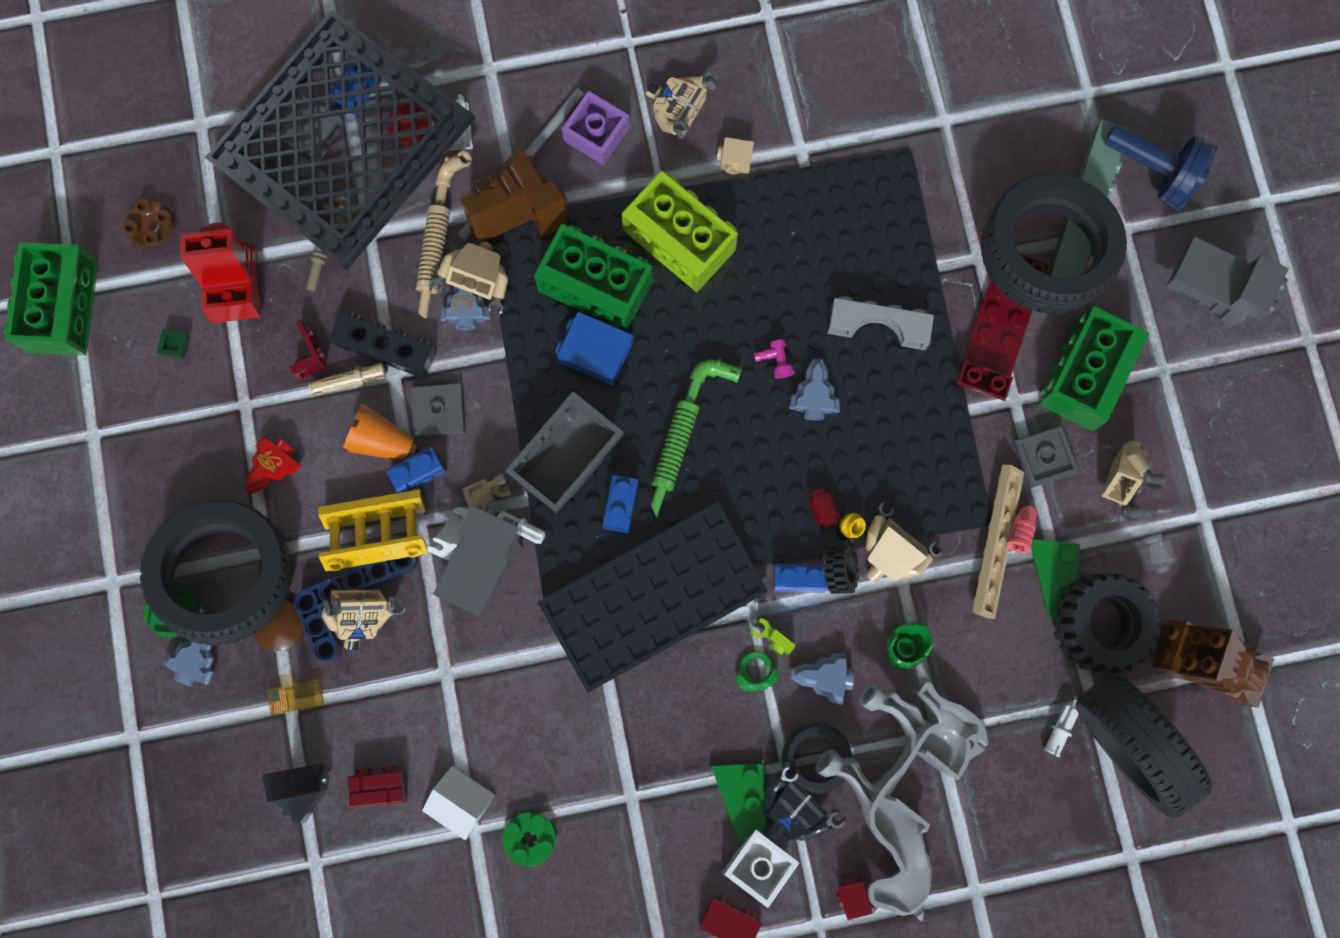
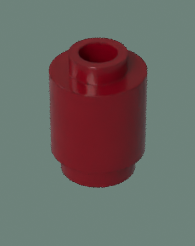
M827 488L817 490L808 495L810 500L808 504L818 526L823 525L824 528H828L838 523L837 519L841 517L832 493H829Z

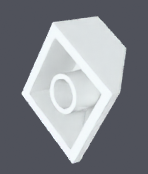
M755 830L737 850L722 873L769 908L799 862Z

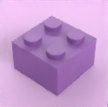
M588 91L563 126V141L600 164L605 165L630 128L629 115Z

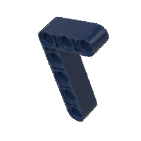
M409 557V563L404 567L399 566V559L356 566L299 592L294 599V605L316 658L322 661L334 662L340 658L343 651L335 631L329 630L321 617L324 608L323 601L327 600L328 603H331V599H329L327 594L329 588L337 586L338 590H372L412 572L417 566V557ZM379 565H385L386 572L382 577L375 576V569ZM360 575L362 577L361 585L353 588L351 585L353 577ZM312 596L314 604L310 609L306 610L304 601L307 597ZM321 619L324 624L323 629L319 633H315L313 629L314 623ZM327 643H331L333 645V652L330 656L326 657L323 654V648Z

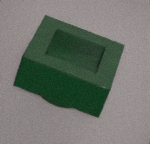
M162 329L156 353L161 356L184 359L190 336L187 333Z

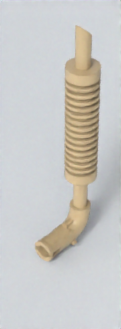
M461 151L444 159L445 161L441 165L436 178V185L438 187L435 205L428 207L419 263L420 267L416 282V290L421 292L418 312L424 318L428 317L431 294L438 293L439 285H434L430 292L429 282L438 277L436 273L443 260L447 223L450 215V210L445 207L447 188L450 187L453 174L471 164V162H468L471 161V156L466 151Z

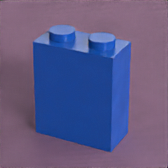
M578 312L575 319L571 318L566 327L568 334L565 340L561 339L555 352L558 354V361L565 366L614 386L634 342L633 335Z

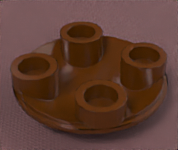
M139 199L128 212L123 224V230L127 233L129 239L138 246L155 247L162 244L171 234L173 216L168 207L156 200Z
M286 601L282 604L281 611L278 612L275 618L271 619V623L266 625L261 631L256 632L254 636L262 647L271 651H285L301 641L304 636V628L294 603Z

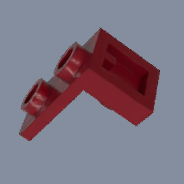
M298 320L296 324L312 355L310 357H301L294 362L295 364L289 366L293 376L301 381L326 369L323 360L327 358L320 345L316 347L313 341L316 335L310 324L305 325L301 320Z

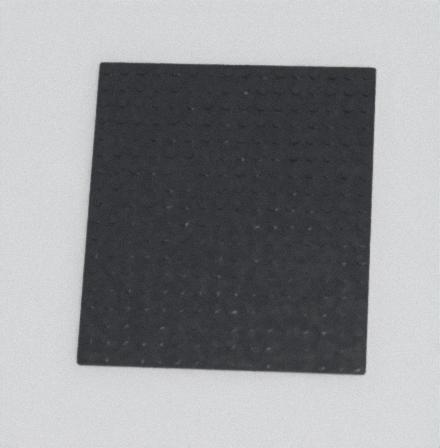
M911 151L682 187L686 191L691 190L694 192L700 203L705 207L707 205L712 207L717 212V217L723 222H730L738 233L734 253L698 292H695L623 231L622 213L639 194L567 206L570 213L567 216L568 227L569 225L576 226L582 230L583 234L589 237L594 235L605 241L606 245L613 248L614 246L621 247L627 251L628 255L634 258L637 256L648 260L653 268V283L627 332L633 335L634 342L614 386L559 363L558 354L555 353L560 340H565L568 334L566 327L571 318L575 319L578 312L585 314L538 291L534 275L557 232L542 238L533 221L530 220L487 240L493 247L492 252L500 255L499 264L504 266L508 277L504 299H501L503 311L499 318L520 452L523 451L572 392L576 393L624 433L604 457L602 463L557 514L526 489L532 526L545 532L542 543H535L543 598L716 502H719L754 567L825 555L829 548H865L867 532L875 516H878L876 512L878 505L885 502L882 506L884 513L888 514L889 509L892 506L894 508V513L885 518L886 521L891 519L915 539L989 526L992 516L964 387L957 384L960 368L914 155ZM839 297H850L855 302L874 301L879 306L898 305L903 310L913 311L914 309L925 310L928 312L927 314L934 315L930 344L926 350L903 347L900 345L896 333L890 327L881 323L863 325L854 333L852 338L827 334L833 301L835 298L839 299ZM785 340L786 346L784 351L787 364L793 366L794 374L785 378H775L776 357L756 362L754 352L770 349L772 341ZM719 358L722 362L741 367L742 370L737 383L719 376L712 377L709 375L705 378L704 383H701L695 405L700 409L696 416L695 424L692 425L693 430H691L692 433L690 434V439H688L689 443L686 444V452L683 453L684 458H681L683 461L680 463V470L676 472L678 476L675 477L676 482H674L673 491L665 492L658 517H656L651 508L656 487L651 485V482L655 476L654 473L658 472L656 467H659L657 464L660 462L659 458L661 457L662 449L665 448L664 443H666L667 434H670L668 431L671 429L670 425L672 424L673 415H675L674 412L677 410V403L686 399L692 381L690 379L692 371L702 361L709 359L718 360ZM813 359L823 360L828 371V382L834 387V395L839 399L840 413L825 414L823 420H808L804 418V412L789 409L791 396L797 393L798 385L805 380L806 370ZM613 475L638 480L629 534L603 528ZM823 488H827L828 492L832 493L841 517L837 519L838 523L828 528H824L823 525H817L808 504L810 501L808 495ZM857 513L865 521L866 528L860 537L848 538L842 534L839 528V520L844 515Z

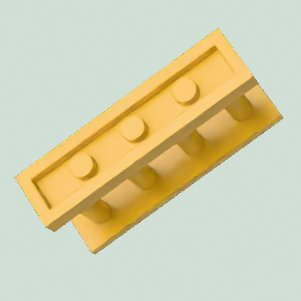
M420 489L318 507V515L325 530H330V551L319 553V559L325 571H338L348 567L428 554V548L423 535L417 536L416 514L426 512ZM406 516L407 537L392 540L391 518ZM380 520L381 542L366 545L365 523ZM355 525V547L340 549V527Z

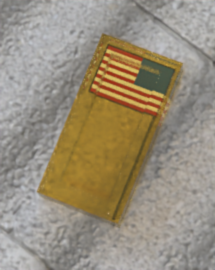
M321 680L267 690L271 716L324 706Z

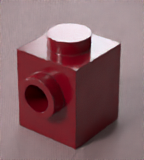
M859 874L844 878L845 882L838 887L837 900L840 907L844 908L847 920L873 914L878 907H875L869 901L867 888L870 884L869 877L860 878Z

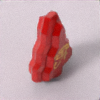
M262 435L255 445L257 452L252 458L253 468L247 474L244 489L250 494H254L265 489L271 481H281L287 474L294 475L302 467L292 457L295 450L280 438L274 443Z

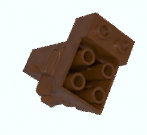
M519 148L514 155L506 160L505 166L498 168L489 177L476 180L473 183L474 192H470L469 195L460 198L468 226L478 244L530 220L533 221L542 238L557 232L561 224L568 226L567 216L570 213L565 204L567 198L561 187L557 188L553 180L546 183L542 173L537 174L535 170L537 167L531 155L527 156L523 148Z
M1169 619L1153 668L1175 679L1195 682L1240 705L1259 708L1274 658L1264 653H1258L1253 648H1250L1249 644L1242 643V639L1238 638L1237 631L1233 629L1197 626L1187 621Z

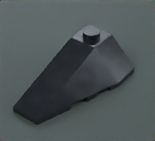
M322 764L262 774L267 803L277 811L284 810V817L286 819L291 818L294 825L307 822L327 791L326 784H329L327 769H323Z

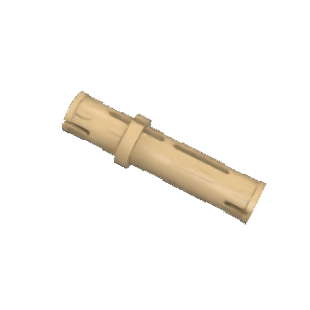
M382 362L362 368L357 366L354 367V370L311 380L309 381V388L314 397L350 386H364L367 382L386 378V371Z

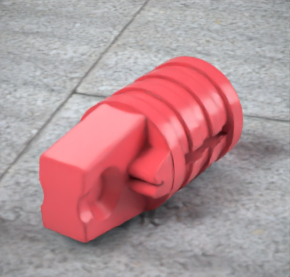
M1034 507L1020 508L1018 515H1016L1013 521L1011 534L1007 542L1009 549L1018 553H1028L1030 551L1036 529L1037 509Z

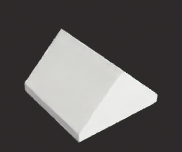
M451 766L433 788L422 811L466 840L493 800L495 794L454 766Z

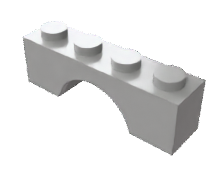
M839 297V299H834L831 307L827 334L852 338L854 333L863 325L881 323L890 327L896 333L901 346L926 350L930 344L934 315L927 314L928 312L922 309L908 311L903 310L898 305L885 307L879 306L874 301H864L861 303L855 302L850 297Z

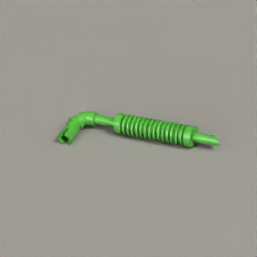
M719 358L718 360L709 359L702 361L692 371L690 376L692 381L686 399L677 403V410L674 412L675 415H673L672 424L670 425L671 429L668 431L670 434H667L666 443H664L665 448L662 449L661 457L659 458L660 462L657 464L659 467H656L658 472L654 473L655 476L651 482V485L656 487L651 502V508L656 517H658L665 492L673 491L674 482H676L675 477L678 476L676 472L680 470V463L683 461L681 458H684L683 453L686 452V444L689 443L688 439H690L691 430H693L692 425L695 424L696 416L700 409L695 405L701 383H704L708 375L712 377L719 376L737 383L742 370L741 367L722 362Z

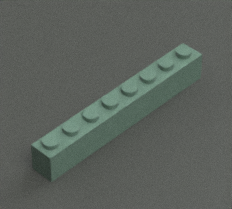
M1101 119L1093 131L1078 178L1090 183L1108 196L1112 194L1115 188L1114 174H1118L1123 160L1120 159V152L1104 145L1115 123ZM1118 125V126H1120V127H1122V128H1124V129H1126V130L1129 131V128L1124 127V126H1121V125ZM1065 217L1048 275L1057 278H1074L1083 275L1088 270L1085 268V265L1092 258V249L1082 229L1071 219Z

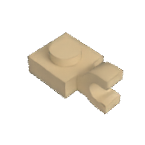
M503 474L498 475L490 482L484 479L463 488L469 508L487 504L489 501L494 500L493 495L499 497L511 495L508 485L502 488L499 487L506 483Z

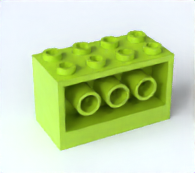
M661 171L622 213L623 231L695 292H698L734 253L738 233L730 222H723L717 217L718 214L712 207L708 205L705 207L700 203L694 192L683 189L673 175H666Z

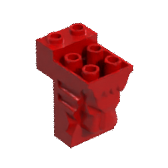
M222 222L210 223L206 227L200 228L197 233L180 234V258L202 287L201 310L211 323L261 318V296L257 290V247L238 239L233 229Z

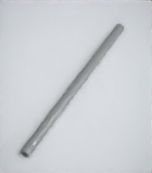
M576 88L525 151L527 156L531 155L534 157L582 98L584 93L580 89ZM468 223L458 233L463 240H466L472 233Z

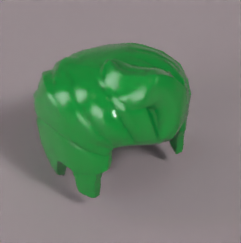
M907 621L894 628L886 640L887 661L890 666L895 669L905 667L910 669L919 665L928 657L933 647V637L927 624Z

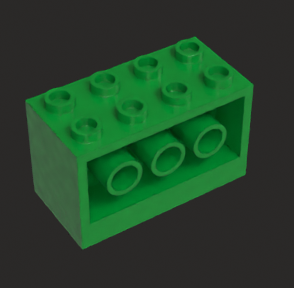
M561 224L534 278L539 292L617 329L628 332L653 283V268L650 262L642 257L637 256L634 258L628 255L627 251L621 247L614 246L613 248L606 245L605 241L597 236L592 235L589 237L583 234L582 230L576 226L569 225L568 227Z
M19 242L18 250L14 254L15 271L11 277V299L7 303L9 314L8 321L4 326L5 340L27 353L87 356L99 261L79 245Z
M1093 306L1088 312L1084 311L1080 318L1074 321L1070 332L1073 334L1069 340L1063 343L1059 352L1063 355L1058 362L1055 361L1049 372V375H1052L1048 383L1045 382L1038 395L1042 397L1038 404L1039 406L1092 432L1108 421L1149 335V332L1096 306Z

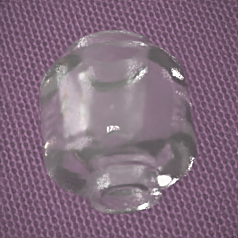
M1162 534L1143 539V544L1139 546L1138 551L1144 568L1155 570L1156 574L1170 571V565L1177 561L1171 540L1163 538Z

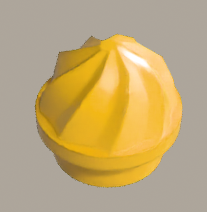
M857 513L844 515L839 520V528L842 534L848 538H858L865 531V521Z

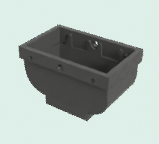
M572 392L505 471L557 514L602 463L604 457L624 433L576 393Z

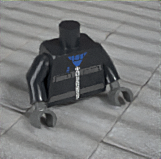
M790 762L784 763L782 773H779L766 787L763 815L771 824L764 831L763 835L775 844L782 835L789 840L804 841L818 837L831 830L832 827H842L846 817L842 820H836L833 817L839 814L840 809H833L830 817H825L828 813L796 783L798 768L793 773H789L787 770L790 768Z

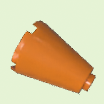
M361 404L345 440L343 450L350 453L404 461L407 457L409 458L414 455L417 445L413 443L415 438L369 406Z

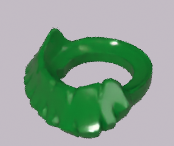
M755 652L746 655L742 659L739 673L735 677L741 689L757 692L773 686L778 680L777 676H779V673H777L778 668L772 665L771 660L766 655ZM752 659H759L766 666V673L760 681H753L746 673L745 666Z

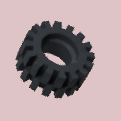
M851 547L829 548L826 551L827 556H824L826 563L823 564V569H825L823 574L824 578H826L825 584L828 586L827 590L831 594L855 592V588L858 586L856 581H859V576H857L859 568H857L858 559H856L857 555L854 549Z

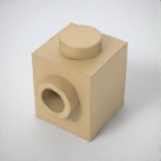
M725 137L724 146H719L717 160L721 161L720 170H725L729 174H749L754 142Z

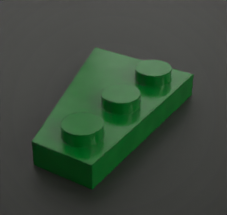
M1032 539L1030 549L1034 560L1033 565L1040 582V591L1047 617L1052 619V617H1057V611L1054 610L1056 602H1062L1063 600L1060 598V594L1064 589H1070L1069 584L1078 580L1080 544Z
M763 764L711 766L740 845L742 846L755 830L763 835L767 829L766 817L763 815L765 810L763 805L765 797Z

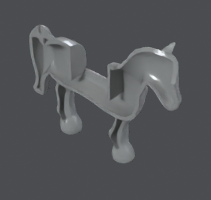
M930 682L923 683L917 694L931 709L938 723H930L924 720L918 706L904 702L894 690L884 691L875 683L869 685L863 691L859 703L869 711L879 709L886 711L899 721L906 736L901 756L890 770L872 784L866 779L859 763L855 759L850 757L841 758L832 749L827 750L821 755L815 769L824 777L836 775L844 778L851 784L859 799L867 826L876 840L887 848L899 867V870L889 877L875 879L868 885L867 893L870 903L875 907L892 911L901 916L913 914L922 921L924 918L923 903L929 897L932 876L930 859L923 839V833L928 831L930 824L900 800L890 795L916 754L942 773L959 780L966 770L969 761L985 750V746L988 745L987 732L983 722L962 705L940 697Z

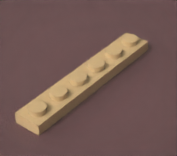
M1002 465L1001 474L998 477L997 494L993 502V513L988 526L987 543L983 551L984 557L981 571L978 575L977 592L973 600V613L990 619H995L1009 552L1007 542L1016 517L1024 472L1012 465Z

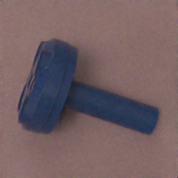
M1116 124L1104 142V145L1166 175L1159 189L1157 199L1178 211L1184 208L1207 178L1218 149L1217 145L1203 138L1193 136L1181 152L1176 155Z

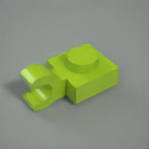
M760 618L759 622L764 626V631L758 633L752 629L750 631L755 638H768L771 642L769 646L778 654L782 655L783 652L787 655L790 654L796 645L776 629H773L765 619Z

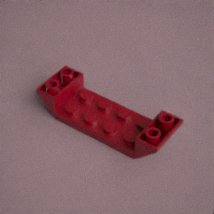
M1020 253L1029 265L1039 272L1048 275L1051 267L1050 263ZM991 279L989 280L960 365L957 384L1005 401L1013 380L1011 374L1032 310L1024 308L1006 297Z

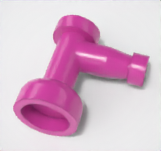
M785 340L772 341L770 349L754 352L756 362L776 357L775 378H785L794 374L793 366L787 364L784 351L786 346Z

